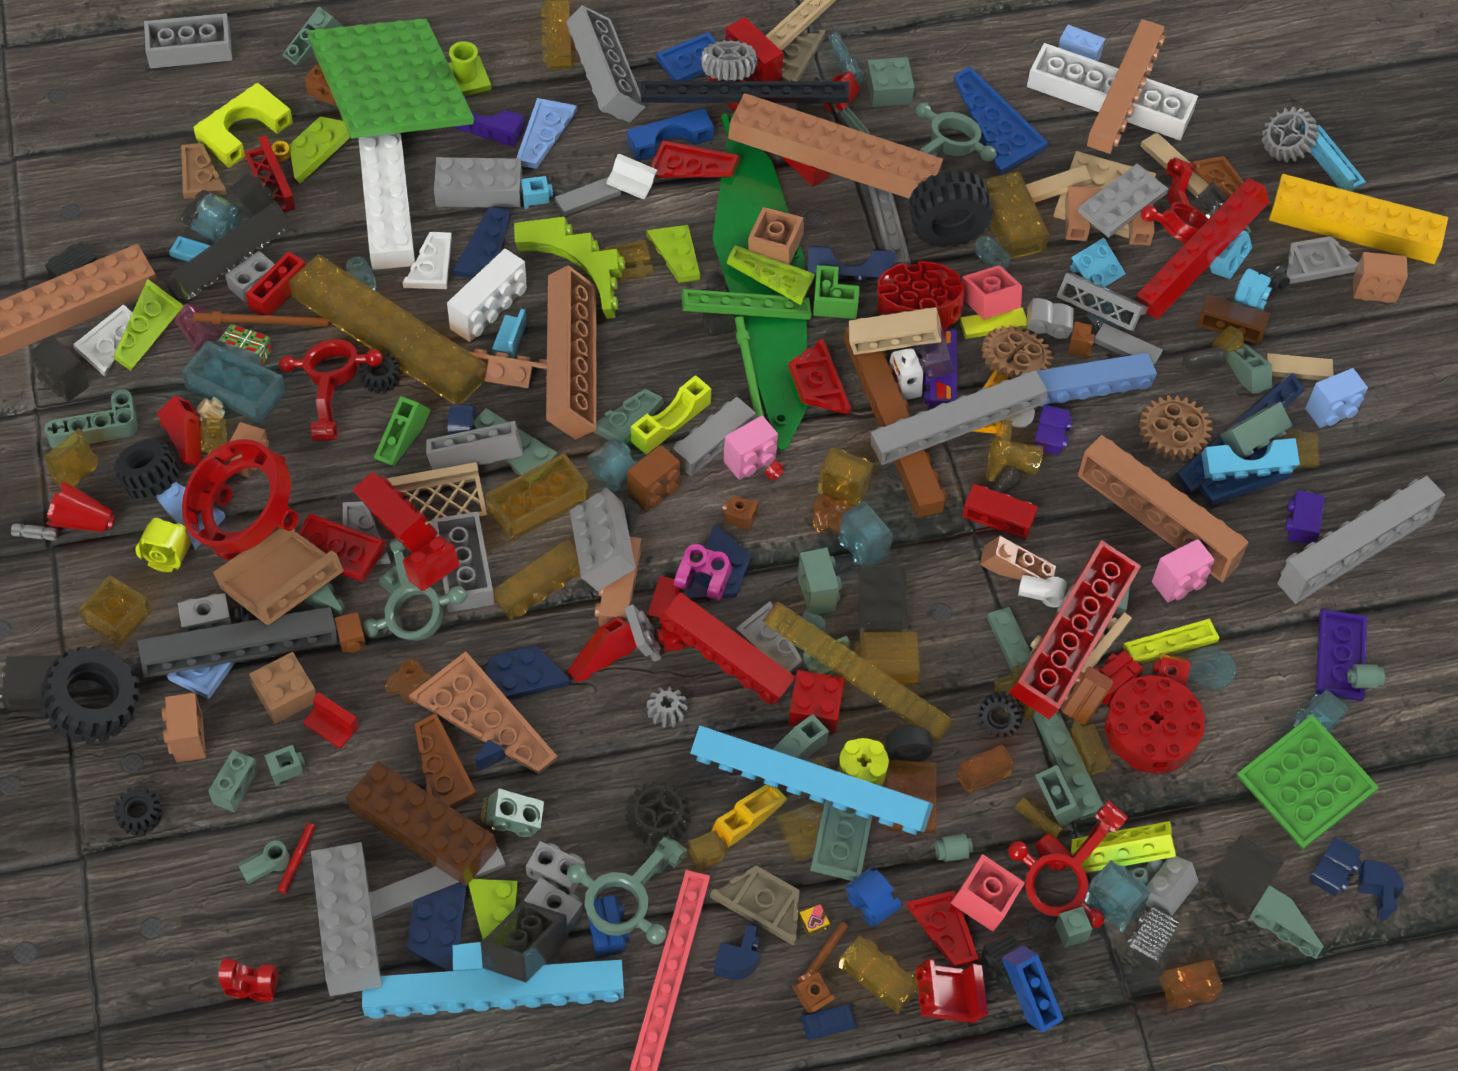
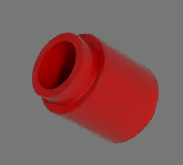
M1050 834L1045 835L1035 845V848L1038 850L1037 854L1040 857L1052 853L1066 854L1071 857L1070 852L1062 843ZM1059 862L1047 864L1052 871L1059 870L1061 872L1068 867V865Z

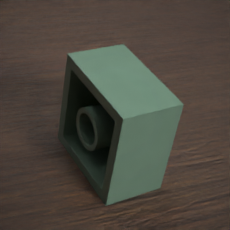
M908 57L867 61L866 81L872 107L912 104L915 87Z
M828 548L800 553L797 577L809 616L836 611L837 602L840 601L841 579L840 576L835 575V559L829 555Z

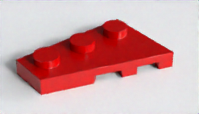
M955 890L907 902L906 907L952 968H960L978 963L979 958L963 912L951 904L956 895Z

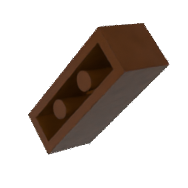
M1207 294L1197 326L1260 345L1271 313Z

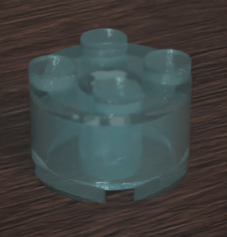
M214 193L212 195L208 194L196 210L199 216L197 220L193 218L192 230L215 243L223 245L228 238L227 233L230 229H236L240 219L237 217L238 206Z
M612 439L605 442L587 457L590 458L587 463L592 474L599 482L604 480L608 484L605 488H608L613 493L627 484V470L637 464L629 455L631 453L629 447L624 442L619 444Z

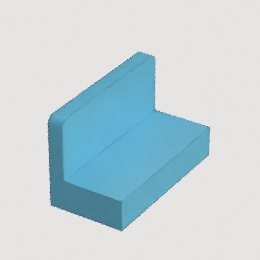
M521 309L518 318L505 315L492 348L493 354H496V352L509 354L508 358L514 359L527 325L526 310Z

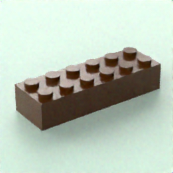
M379 761L373 765L346 796L350 810L465 886L470 883L497 850L493 834Z

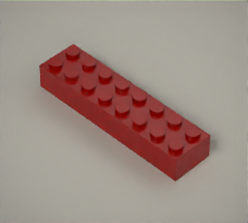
M1101 540L1091 551L1008 693L1047 719H1050L1060 709L1141 565Z

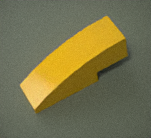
M766 784L738 801L734 809L719 817L713 826L712 832L729 848L763 823L786 802L787 798L776 787Z

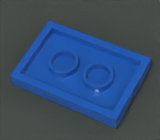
M708 32L656 53V59L672 81H689L706 74L701 63L702 52L709 44H715L716 40Z

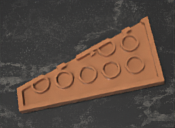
M466 651L409 695V698L433 713H437L438 716L484 743L487 740H491L502 746L505 755L537 774H540L558 759L557 755Z

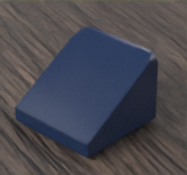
M487 740L475 757L477 770L481 771L504 760V748L491 740Z

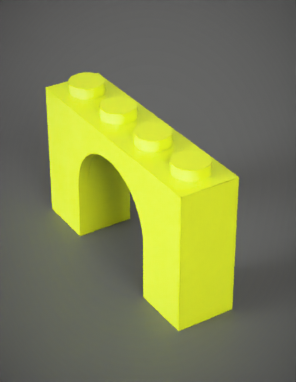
M256 83L195 125L193 128L196 141L203 143L210 153L230 168L245 157L242 142L228 132L229 127L233 123L242 119H257L278 134L293 123L291 110L263 86Z

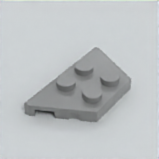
M1328 236L1291 243L1286 274L1290 279L1289 284L1353 273L1356 271L1359 262L1350 257V251L1340 246L1339 242L1333 237Z

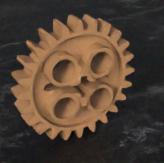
M1012 325L1009 326L1008 330L1004 326H1001L1000 330L994 328V331L989 332L988 336L985 337L981 349L983 352L982 358H986L985 364H991L990 370L996 369L997 376L1004 374L1005 380L1009 377L1014 379L1022 373L1050 369L1053 359L1050 357L1052 351L1048 350L1049 345L1042 344L1044 339H1037V333L1030 335L1029 329L1023 332L1020 326L1017 330H1014Z
M1167 395L1166 401L1159 397L1157 403L1152 400L1150 406H1146L1144 412H1142L1139 434L1144 435L1143 442H1149L1148 449L1156 448V455L1163 452V458H1166L1169 454L1172 460L1179 456L1184 461L1186 455L1192 459L1194 453L1198 454L1210 442L1213 428L1210 427L1212 421L1207 420L1209 414H1202L1203 407L1196 408V401L1189 404L1187 397L1183 401H1180L1178 395L1175 397V400H1172Z

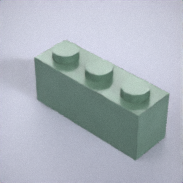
M1279 402L1267 406L1220 433L1224 444L1229 445L1237 456L1240 455L1241 458H1245L1254 453L1253 449L1255 447L1260 449L1270 444L1269 439L1272 437L1277 439L1286 434L1285 430L1293 425L1282 403Z

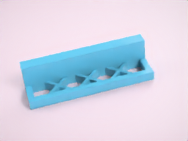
M1302 124L1300 132L1304 135L1305 126ZM1317 125L1319 128L1317 132L1319 139L1315 140L1316 146H1310L1311 154L1340 189L1353 191L1365 186L1366 181L1322 127Z

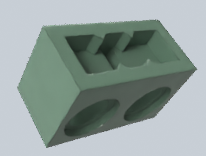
M232 750L208 790L213 804L235 813L259 772L254 758Z
M498 788L488 798L485 824L493 826L498 831L507 830L515 832L520 837H531L541 829L544 801Z

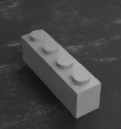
M738 397L731 402H726L720 411L715 415L711 414L705 423L700 427H695L685 439L675 443L673 446V456L680 461V468L692 477L724 451L725 436L756 419V412Z
M515 421L426 440V454L432 470L477 462V465L489 464L495 461L523 456L522 441Z

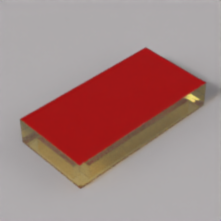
M664 576L659 577L647 614L648 619L659 621V615H663L680 593L681 588L674 586L675 579Z

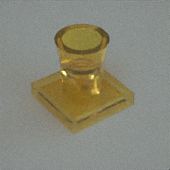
M1004 419L990 442L986 480L994 482L1004 465L1035 476L1041 464L1043 446L1010 441L1013 421Z

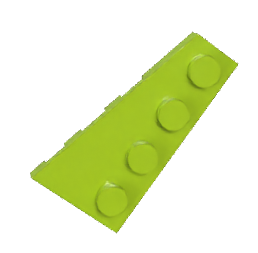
M147 279L113 359L132 371L182 310L184 305Z

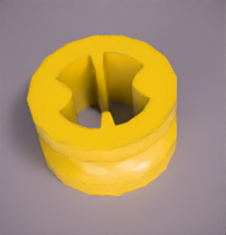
M277 141L272 144L271 147L278 162H284L290 158V147L287 142Z

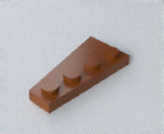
M437 713L415 723L427 792L451 808H455L477 796Z

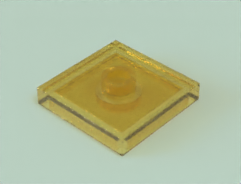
M815 802L776 816V821L795 862L811 857L814 854L824 803Z

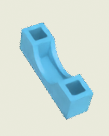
M1296 438L1273 440L1268 445L1265 455L1258 460H1245L1238 457L1229 445L1206 447L1201 452L1205 478H1212L1213 481L1224 480L1226 476H1235L1236 479L1246 478L1249 476L1248 474L1257 473V476H1267L1273 471H1279V474L1292 473L1293 469L1300 465Z

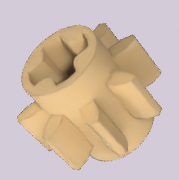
M215 397L211 400L204 398L196 410L199 413V421L207 426L210 422L214 424L219 423L225 414V410L222 409L223 402Z

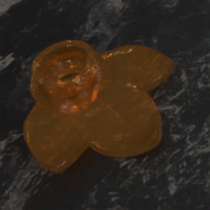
M820 495L813 503L815 514L812 518V523L819 534L823 533L827 528L837 533L845 534L848 527L847 518L853 516L855 512L852 506L844 500H833L828 495ZM822 503H826L829 508H824Z
M406 660L399 667V671L388 677L385 690L387 694L400 692L402 700L406 704L412 705L416 702L411 700L409 695L431 679L432 676L423 671L421 664L417 661ZM408 671L415 672L414 674H407Z

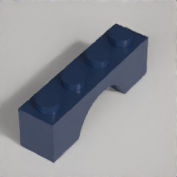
M809 245L807 271L814 273L816 277L817 265L839 267L838 279H846V275H851L856 280H867V277H876V281H878L884 271L895 266V251L873 249L870 256L862 263L848 265L840 262L833 255L830 246Z

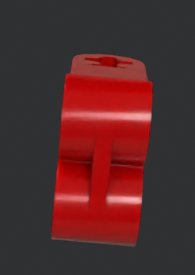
M223 958L219 968L218 979L223 993L234 998H247L249 996L257 1001L271 1002L274 999L280 974L275 965L261 964L260 968L253 970L248 966L239 964L237 960Z

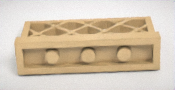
M477 462L387 478L392 484L391 489L395 486L402 494L410 498L409 501L411 503L415 501L423 506L420 510L422 514L428 509L436 514L435 518L448 517L443 513L449 505L459 510L457 515L471 513L466 508L471 501H474L481 507V512H478L479 519L487 518ZM473 481L476 483V489L472 494L461 489L465 483ZM449 486L455 490L449 499L439 493L443 487ZM427 490L432 494L426 503L416 497L420 491ZM458 492L468 498L463 507L453 502ZM435 497L446 502L440 511L430 506ZM432 521L425 522L426 525L430 523L433 526Z

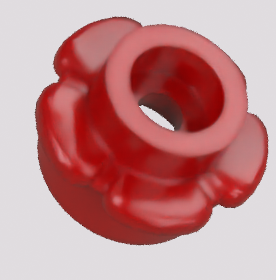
M776 460L764 473L769 481L772 478L777 481L785 472L782 469L784 464H780Z

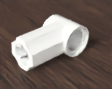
M1022 575L1018 595L1042 600L1045 605L1057 608L1065 597L1067 582L1059 577H1050L1045 580Z

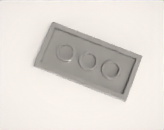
M1137 163L1079 206L1078 213L1109 238L1141 214V209L1144 206L1153 205L1165 196L1168 188Z

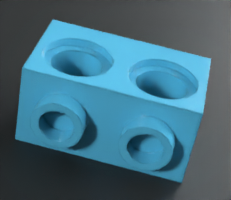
M1243 230L1210 264L1212 273L1231 279L1252 250V244L1247 231Z

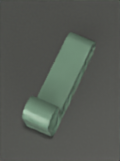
M127 390L114 392L111 396L112 410L54 419L46 423L44 431L50 446L55 449H63L126 438L136 434L138 430L137 416L130 392Z

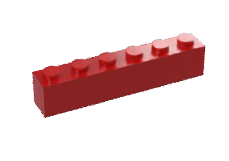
M681 592L665 610L660 619L665 629L675 632L682 638L685 644L691 647L694 646L701 652L704 658L709 661L713 660L721 667L723 672L736 677L745 688L755 691L768 704L771 703L775 706L796 678Z

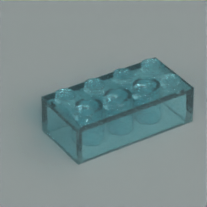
M208 340L181 372L187 389L210 400L215 397L223 402V406L260 424L286 392L282 375Z

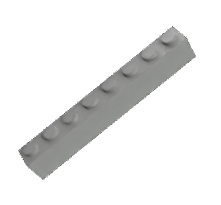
M1036 370L1030 373H1022L1014 379L1001 381L990 388H982L971 395L961 396L947 404L942 403L936 408L921 411L907 419H899L891 425L878 427L871 432V446L881 465L1046 404L1048 391Z

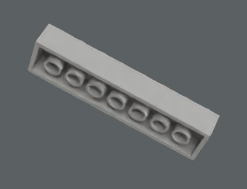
M1428 476L1420 480H1413L1404 490L1398 489L1386 501L1380 500L1377 502L1373 509L1368 512L1366 510L1362 511L1355 520L1344 522L1334 533L1332 531L1326 533L1316 544L1312 542L1301 553H1294L1286 560L1285 568L1280 573L1281 577L1278 585L1297 604L1431 521L1445 494Z

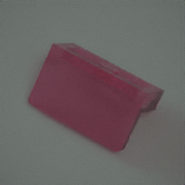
M185 304L174 321L192 348L201 351L210 338L220 339L223 332L217 324H212V322L194 321V312L209 313L205 307Z

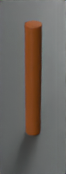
M842 921L839 923L804 973L811 971L812 974L817 973L848 930L849 926Z

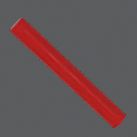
M311 823L306 824L277 888L278 892L282 894L287 893L314 833L315 825Z

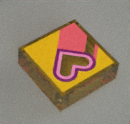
M821 903L798 912V917L808 937L831 928L832 924Z

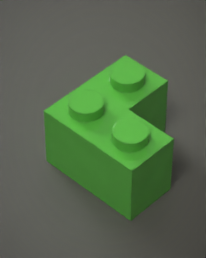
M817 265L813 316L856 319L859 286L838 284L839 267Z

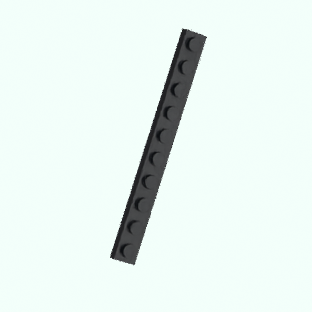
M641 81V103H740L744 93L773 103H849V81Z

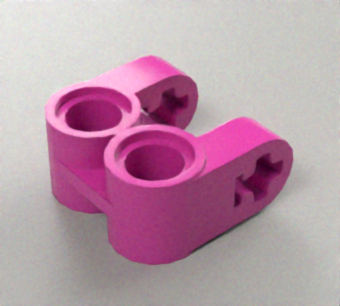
M699 544L691 545L685 551L675 577L674 586L686 590L690 585L694 572H702L712 576L707 590V597L719 601L732 572L731 562L723 552H714L705 549ZM695 555H703L700 562H692V558ZM717 562L725 563L721 570L713 569Z

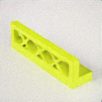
M1168 821L1119 830L1115 833L1108 832L1106 837L1081 866L1088 873L1176 857L1171 823ZM1088 836L1072 839V855Z

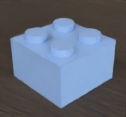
M1351 368L1317 382L1305 409L1319 428L1327 425L1332 426L1339 420L1346 417L1352 418L1358 413L1368 387L1354 368Z

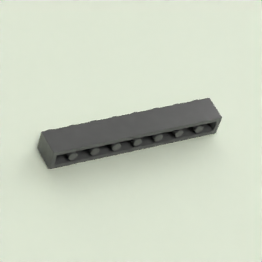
M331 607L282 615L268 626L258 619L147 638L137 642L143 676L146 678L336 644L337 638Z

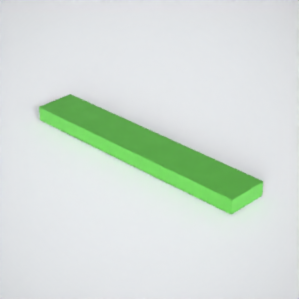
M682 289L681 292L683 311L809 320L812 315L809 298H805L800 305L786 296Z

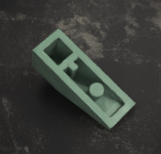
M1240 339L1220 344L1222 353L1241 385L1252 394L1261 393L1263 390L1272 388V364Z

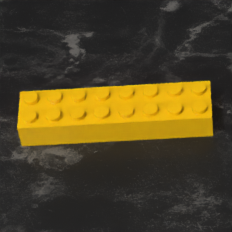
M1282 174L1276 190L1269 221L1435 264L1442 249L1448 217Z

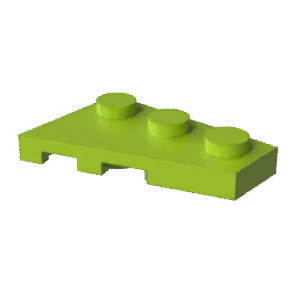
M688 225L646 230L647 238L656 246V251L659 255L663 256L666 265L679 283L700 280V272Z
M472 879L468 885L483 943L492 949L493 955L512 956L518 881Z

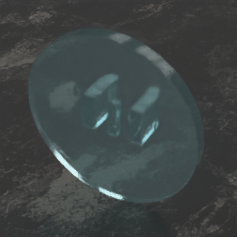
M1210 646L1199 648L1189 659L1191 662L1189 669L1191 678L1198 685L1206 689H1222L1228 686L1235 676L1236 667L1233 659L1220 648Z

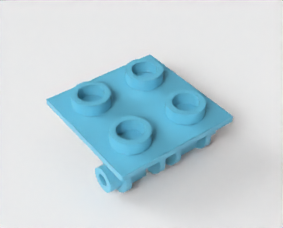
M1105 238L1071 257L1073 262L1070 265V269L1073 273L1080 272L1083 278L1103 287L1126 274Z

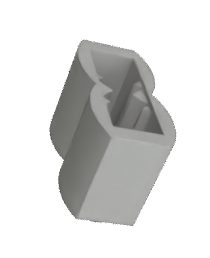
M1033 298L1027 307L1026 328L1038 334L1047 333L1058 339L1068 338L1073 330L1074 309L1065 304H1053L1045 299Z

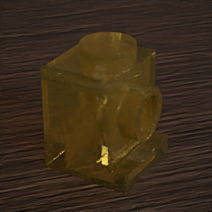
M202 418L199 426L201 451H207L209 454L214 449L227 443L226 419Z

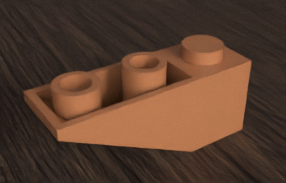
M1002 536L984 545L980 562L981 566L998 575L1021 580L1022 575L1047 580V578L1054 577L1056 568L1055 565Z

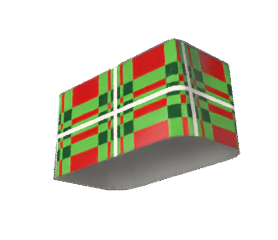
M233 324L229 326L218 340L220 352L225 358L255 368H261L272 351L269 336Z

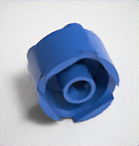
M873 867L868 868L848 883L845 888L849 895L847 900L854 909L859 907L864 913L862 918L870 928L875 925L878 926L902 908L899 898L897 897L894 900L892 897L894 890L878 870L873 871Z

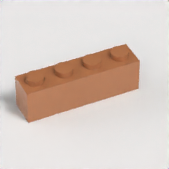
M630 537L636 569L599 591V596L602 597L601 603H596L595 617L599 618V626L608 623L618 616L628 623L625 608L632 604L641 555V538Z

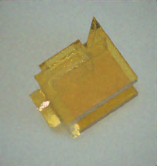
M716 830L689 841L691 849H688V852L699 873L702 872L704 866L709 867L721 862L724 858V853L728 851L726 840L724 837H719Z

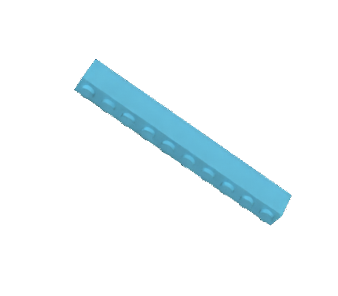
M700 725L690 754L697 756L696 761L710 765L711 761L720 763L719 769L731 773L734 768L741 770V776L755 780L756 776L765 779L764 784L778 788L779 784L788 786L787 792L799 796L802 791L809 793V799L820 803H823L824 799L832 801V807L846 811L847 807L856 809L855 815L867 819L870 818V815L880 818L879 823L893 827L894 823L903 825L902 831L914 835L917 834V831L925 832L933 807V803Z
M622 960L381 976L382 987L362 990V1008L365 1016L378 1019L391 1014L406 1017L411 1013L420 1012L424 1015H433L437 1011L459 1013L463 1009L486 1011L492 1007H500L507 1010L520 1005L535 1008L541 1006V1004L552 1003L554 1006H562L567 1004V1002L589 1004L593 1000L615 1002L624 998Z

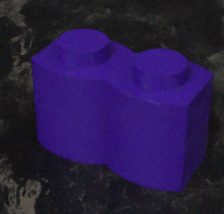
M1043 405L1033 446L1034 450L1059 455L1061 449H1066L1068 436H1064L1065 431H1070L1073 419L1068 418L1069 410Z

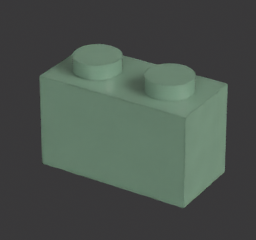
M1058 765L1035 775L1060 827L1083 817Z

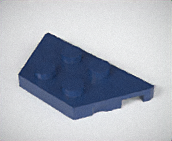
M714 525L705 549L723 552L729 558L732 572L721 598H736L750 564L751 554L720 527ZM717 562L713 569L721 570L725 563ZM695 572L686 597L692 601L693 599L707 598V601L714 600L707 597V590L712 576L702 572Z
M537 645L490 656L485 673L508 700L570 686L569 678Z
M457 883L413 900L407 944L409 953L418 958L425 959L428 964L434 967L437 966L446 972L453 971L452 945H459L461 941L467 886Z

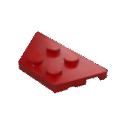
M820 339L811 349H806L801 356H797L789 362L788 369L802 403L849 414L851 406L824 339Z

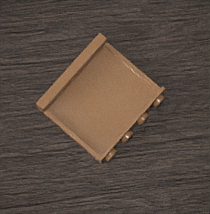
M277 527L260 544L241 552L213 573L221 590L268 626L341 574L343 568L337 554L332 550L326 554L295 532L294 529L286 531Z

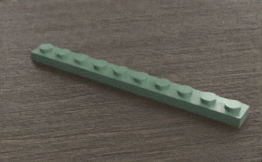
M1010 607L988 613L987 619L1015 679H1017L1031 651ZM1029 707L1055 765H1058L1082 813L1083 817L1080 819L1093 817L1103 803L1059 710L1050 719H1047Z

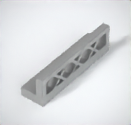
M1074 273L1065 274L1056 296L1130 331H1134L1140 315H1146L1149 308L1144 304ZM1068 284L1075 286L1076 296L1070 298L1064 295ZM1088 293L1093 294L1096 304L1086 305L1083 296ZM1111 302L1115 312L1109 315L1104 313L1101 304ZM1128 310L1134 313L1130 324L1123 322L1121 312Z

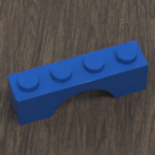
M704 108L627 130V145L635 161H641L655 157L658 145L667 139L681 138L693 145L713 140L714 126Z

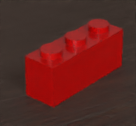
M288 251L246 292L249 310L258 315L270 316L308 278L305 261Z
M973 484L965 502L962 517L1027 540L1036 518L1038 506L1028 501L1015 499L1008 494L990 490L986 486Z

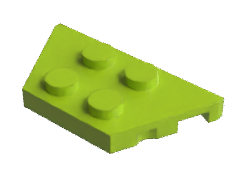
M319 117L289 144L294 178L299 183H302L350 138L344 121Z

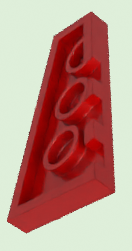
M662 141L650 167L657 169L655 178L733 177L740 158L739 155Z

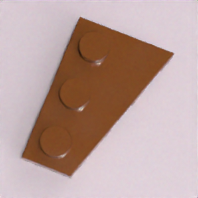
M1224 156L1193 161L1191 163L1194 165L1193 172L1227 200L1244 183Z

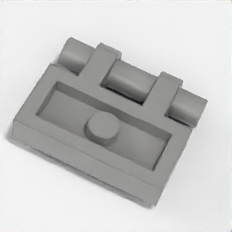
M633 604L626 607L625 612L637 648L645 656L651 655L652 661L660 660L659 652L661 648L659 642L655 640L653 625L650 624L649 619L642 610L638 611Z

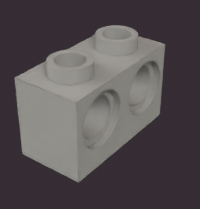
M260 251L256 252L225 274L228 288L246 303V292L275 264Z
M540 841L526 865V873L528 877L536 881L540 878L547 882L548 880L553 881L560 887L561 891L566 894H573L579 883L571 882L568 876L562 872L575 863H580L585 867V862L576 854H567L552 843L545 844ZM543 859H549L552 861L547 865L540 863V861Z

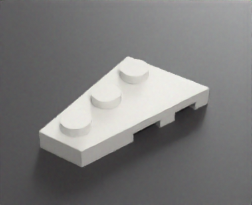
M124 305L73 344L74 349L104 376H106L115 362V359H113L114 353L132 315V312Z

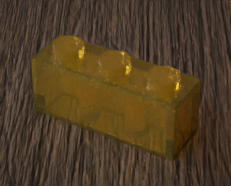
M859 936L840 957L839 967L898 1015L918 993L916 976L910 971L905 972L898 966L893 957L890 955L885 956L878 950L876 944L869 939L865 940Z

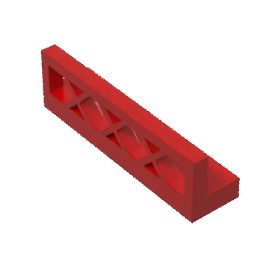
M267 136L258 137L260 147L244 153L271 217L295 210L292 192ZM259 155L264 157L260 163L251 159ZM262 169L270 172L267 178L259 175ZM268 184L277 187L274 193L265 190ZM275 200L284 203V205L276 208L272 207V204Z

